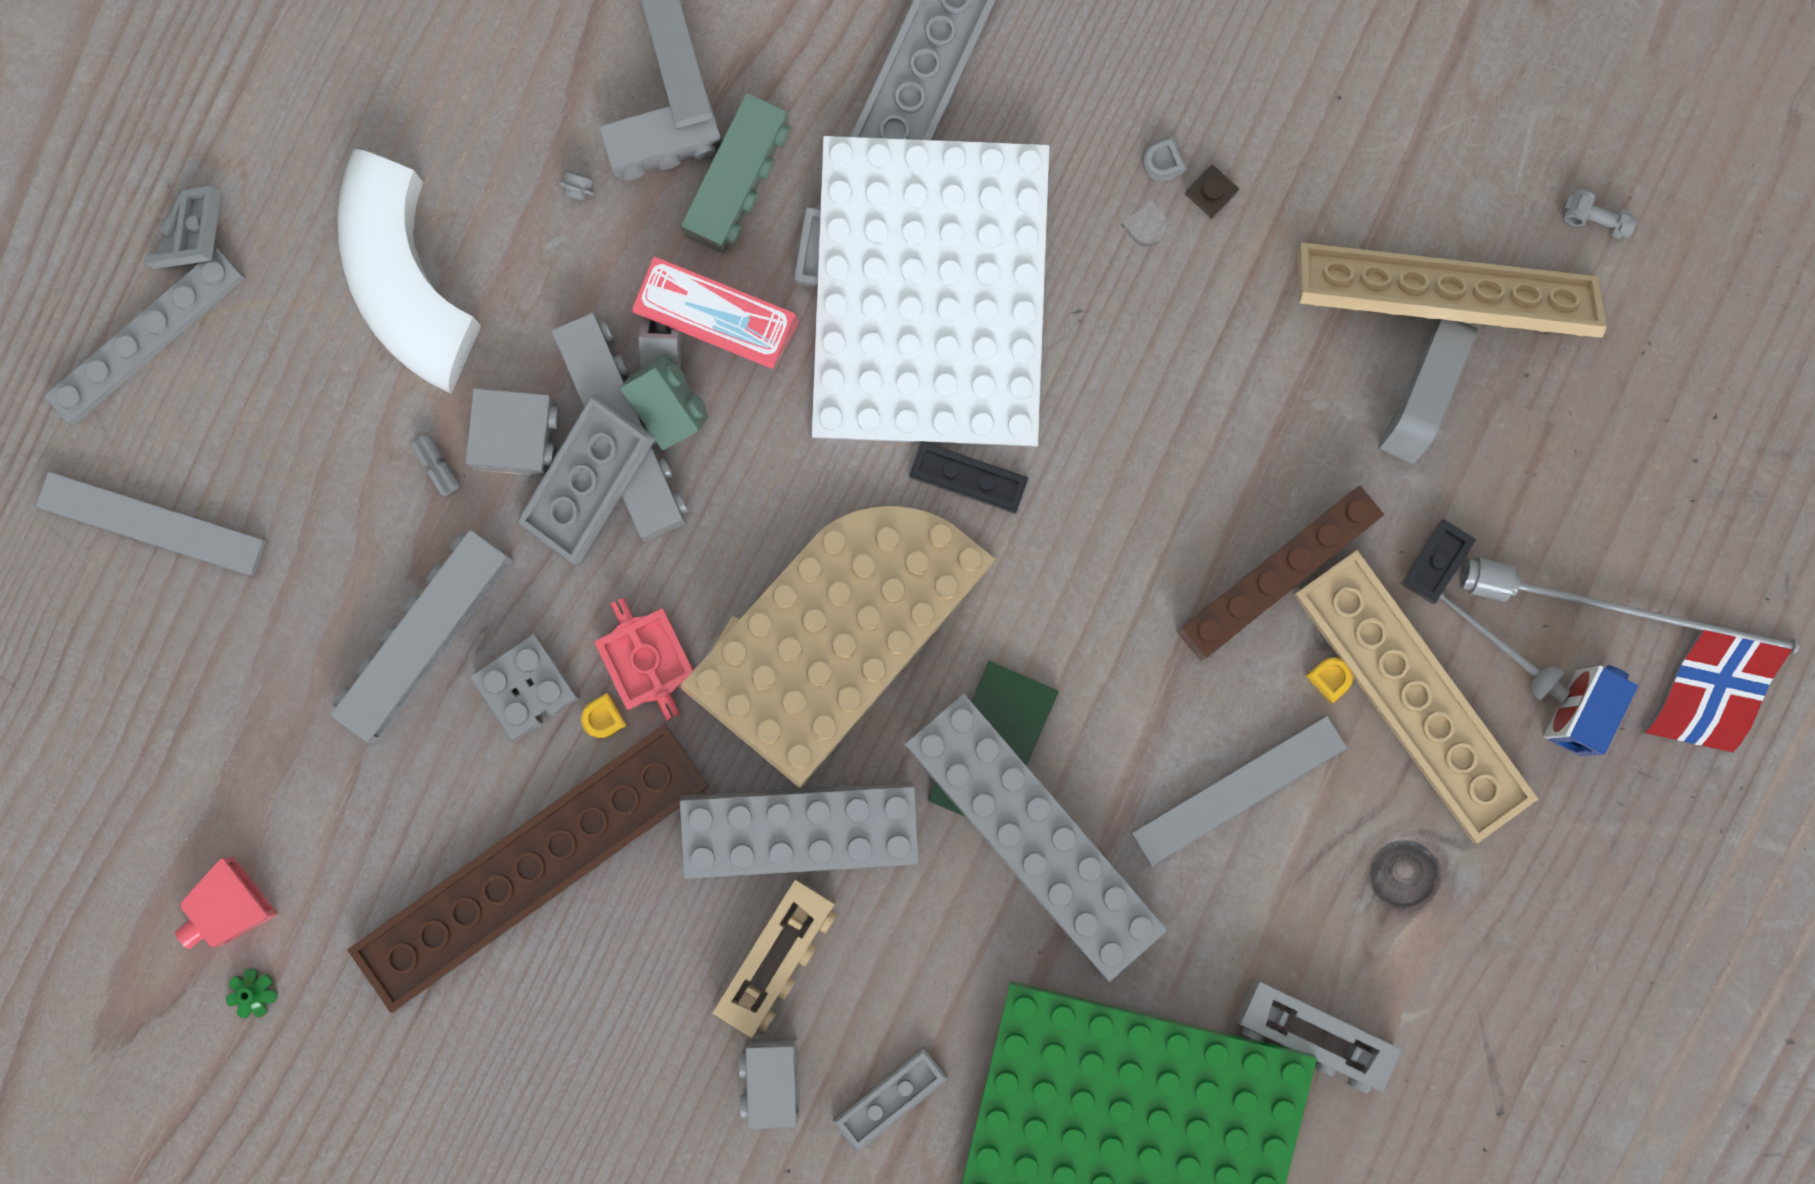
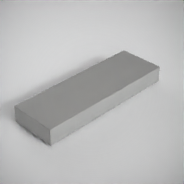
M923 1047L836 1117L833 1123L856 1153H858L947 1081L948 1077Z

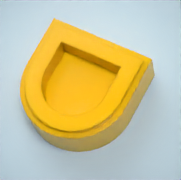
M1336 657L1322 660L1305 675L1330 704L1340 698L1350 688L1353 681L1351 671L1340 658Z
M609 693L590 702L584 708L581 715V723L584 730L596 738L610 737L628 726Z

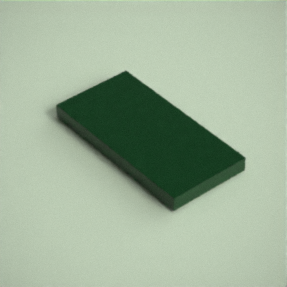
M988 661L971 702L1027 766L1059 691ZM935 783L928 801L964 816L937 783Z

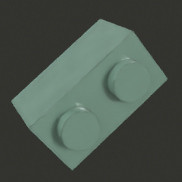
M667 354L631 374L620 387V390L646 428L656 437L655 441L662 451L698 432L709 417L706 413L704 402L698 395L693 394L685 382L683 371L676 363H672Z

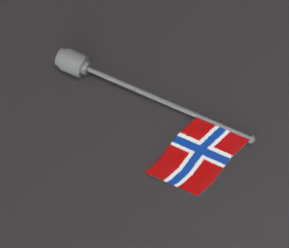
M1477 557L1475 560L1467 559L1461 570L1460 588L1467 589L1469 594L1506 602L1510 596H1515L1518 590H1523L1702 630L1681 661L1663 705L1651 724L1643 732L1645 734L1733 753L1752 728L1771 681L1789 654H1796L1800 650L1799 642L1794 639L1791 642L1781 641L1520 582V574L1516 573V567L1512 564Z

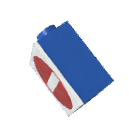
M1607 665L1606 668L1594 666L1576 670L1567 687L1571 692L1559 704L1543 737L1579 756L1605 755L1639 685L1627 680L1629 677L1627 672L1611 665Z

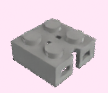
M535 634L470 676V679L512 741L520 740L543 724L542 721L535 717L545 710L549 715L556 716L580 699L540 637ZM515 688H517V690L520 693L517 696H515L512 692V690Z

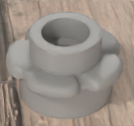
M565 171L563 180L558 181V184L564 187V195L584 201L586 194H594L591 191L593 179Z

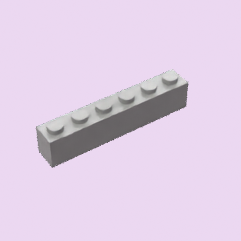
M590 313L551 330L583 406L585 407L591 395H598L649 432L620 390V387L625 382L623 377L628 376L629 372L621 355L613 356L608 343L615 340L606 320L599 322L595 314ZM655 440L622 493L638 534L644 542L686 525L682 515L688 513L680 491L673 494L667 480L674 477L666 458H657L653 448L654 445L658 444Z
M469 530L466 535L461 533L453 541L449 548V552L452 554L443 566L438 564L433 568L426 579L428 586L420 596L416 594L408 601L403 609L404 618L397 627L392 625L384 633L379 642L382 645L374 658L369 656L363 661L356 672L359 678L351 688H344L333 702V706L336 708L330 716L366 743L376 744L513 561L472 530Z

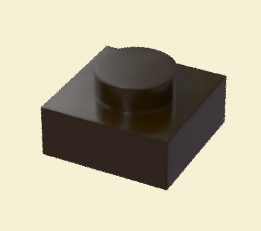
M1211 164L1187 189L1185 195L1213 219L1237 194L1239 188Z

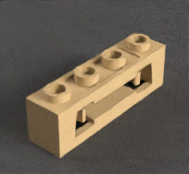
M796 878L712 1014L750 1038L753 1037L757 1030L764 1034L776 1013L770 1010L777 997L785 1000L797 981L790 977L798 963L805 967L817 947L811 944L818 930L826 934L836 918L837 913L831 910L836 902ZM793 902L796 903L798 907L790 918L789 925L800 930L809 915L814 920L805 935L802 936L800 934L771 979L765 989L768 995L760 1008L756 1009L752 1006L762 991L751 984L740 1001L734 999L744 981L748 980L750 982L785 927V924L781 923Z

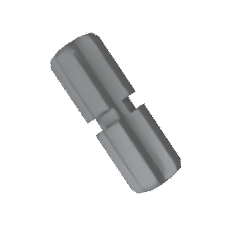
M427 434L416 438L411 443L412 448L424 468L429 469L427 473L440 494L446 497L455 493L460 488V484L448 464L442 462L444 458L433 439Z

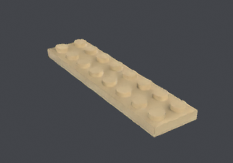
M1300 243L1298 274L1299 300L1301 304L1603 338L1607 329L1599 276Z
M1358 550L1349 554L1293 594L1336 655L1346 664L1357 684L1474 844L1481 842L1539 800Z

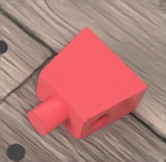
M234 857L222 858L181 902L180 907L190 920L177 929L175 935L179 942L187 949H191L203 938L214 948L229 943L274 918L278 913Z

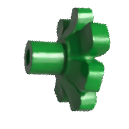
M254 968L245 970L243 979L239 976H234L230 980L229 986L235 992L226 996L227 1005H239L237 1015L241 1018H248L252 1012L256 1017L264 1016L268 1013L265 1003L271 1004L276 1002L278 992L275 990L267 989L273 984V979L268 974L258 978V971Z

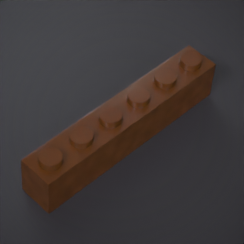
M1359 485L1176 632L1200 661L1206 659L1385 514Z

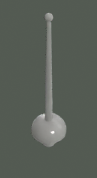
M1444 592L1439 599H1443L1534 676L1532 692L1538 700L1545 697L1547 693L1560 703L1566 699L1571 691L1559 682L1565 673L1563 669L1557 666H1548L1539 670L1448 599Z

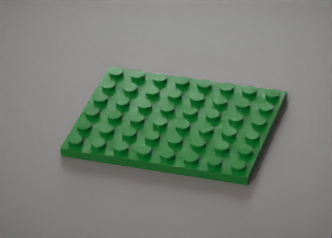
M1010 980L961 1184H1286L1317 1058L1314 1054Z

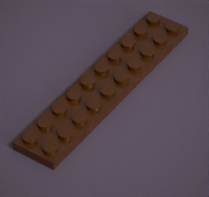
M663 724L347 950L389 1012L393 1013L679 809L681 795H697L710 786L668 726Z

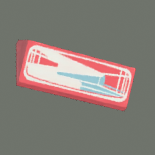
M655 256L652 259L632 310L633 313L771 369L775 367L799 323L796 314Z

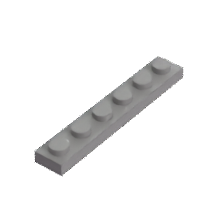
M216 248L213 251L211 261L197 264L44 395V397L67 424L74 427L244 281L245 278L227 257Z

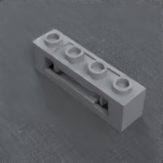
M1253 979L1235 1019L1237 1023L1244 1026L1242 1034L1264 1042L1265 1037L1278 1042V1046L1314 1054L1317 1058L1315 1069L1331 1077H1334L1336 1071L1350 1077L1347 1082L1348 1085L1369 1094L1371 1088L1383 1093L1402 1049L1256 979ZM1273 1000L1290 1007L1289 1013L1353 1043L1350 1044L1345 1056L1360 1063L1358 1069L1346 1064V1059L1286 1029L1282 1028L1279 1032L1267 1026V1020H1270L1284 1027L1290 1015L1272 1006ZM1355 1039L1372 1047L1369 1051H1366L1354 1045Z

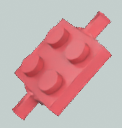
M621 598L618 602L624 614L616 601L610 604L620 625L612 633L594 641L626 710L629 711L645 702L657 701L666 718L665 720H671L673 717L667 704L674 717L681 714L671 694L694 669L664 608L647 616L633 617L626 599Z

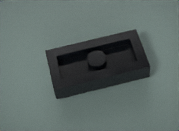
M1445 519L1441 520L1400 584L1431 604H1435L1476 539Z

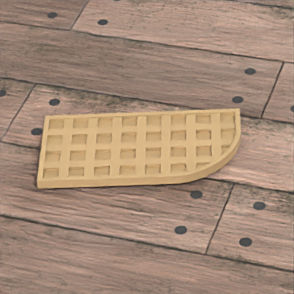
M881 506L855 511L829 523L815 535L683 681L681 689L795 785L801 788L993 566L996 559L952 523L926 511L900 506Z

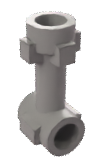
M1577 189L1573 191L1572 195H1569L1563 212H1565L1564 221L1576 227H1583L1586 225L1587 220L1611 228V236L1617 239L1621 237L1629 239L1633 233L1638 218L1631 216L1630 211L1621 209L1619 214H1615L1594 206L1595 195L1587 190Z

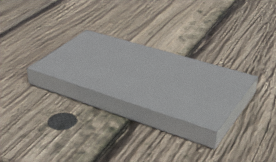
M591 395L518 518L517 523L571 564L580 565L656 437L598 395Z

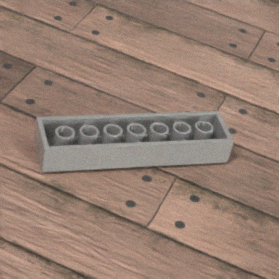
M965 694L959 696L904 744V747L1108 982L1113 980L1168 931Z

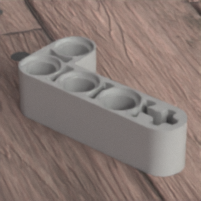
M1437 319L1400 409L1388 424L1380 440L1379 449L1410 464H1414L1425 452L1441 425L1478 328L1464 322Z

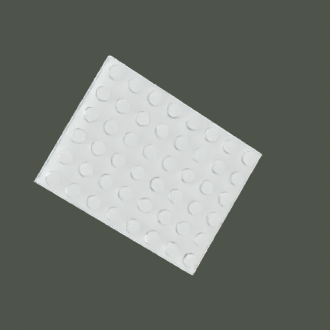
M824 136L812 438L1038 446L1049 145Z

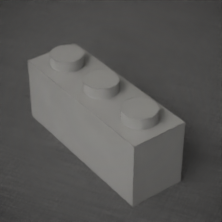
M708 95L707 98L713 119L676 128L671 107L668 106L599 126L616 179L623 177L624 180H633L642 177L645 174L644 171L659 167L660 170H668L679 166L681 160L692 157L701 160L714 156L722 141Z

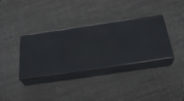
M921 441L909 475L911 479L1013 514L1017 513L1029 478Z

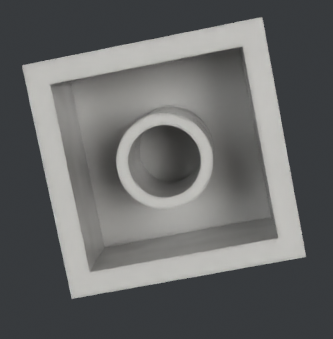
M797 1038L751 1039L746 1050H742V1054H739L740 1078H747V1089H743V1094L740 1095L741 1119L748 1118V1129L796 1128L800 1116Z

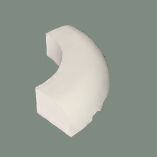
M354 149L344 173L337 216L338 244L343 271L350 292L362 317L386 349L412 372L430 384L452 394L481 325L473 316L459 310L440 296L429 282L415 248L413 229H415V212L418 197L424 182L413 169L376 154Z

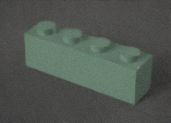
M746 93L681 224L684 236L725 254L729 245L733 247L736 245L742 233L743 226L740 225L745 211L748 213L752 212L759 197L756 189L761 179L767 180L774 168L775 159L772 158L777 146L783 147L789 138L792 127L788 125L787 111Z

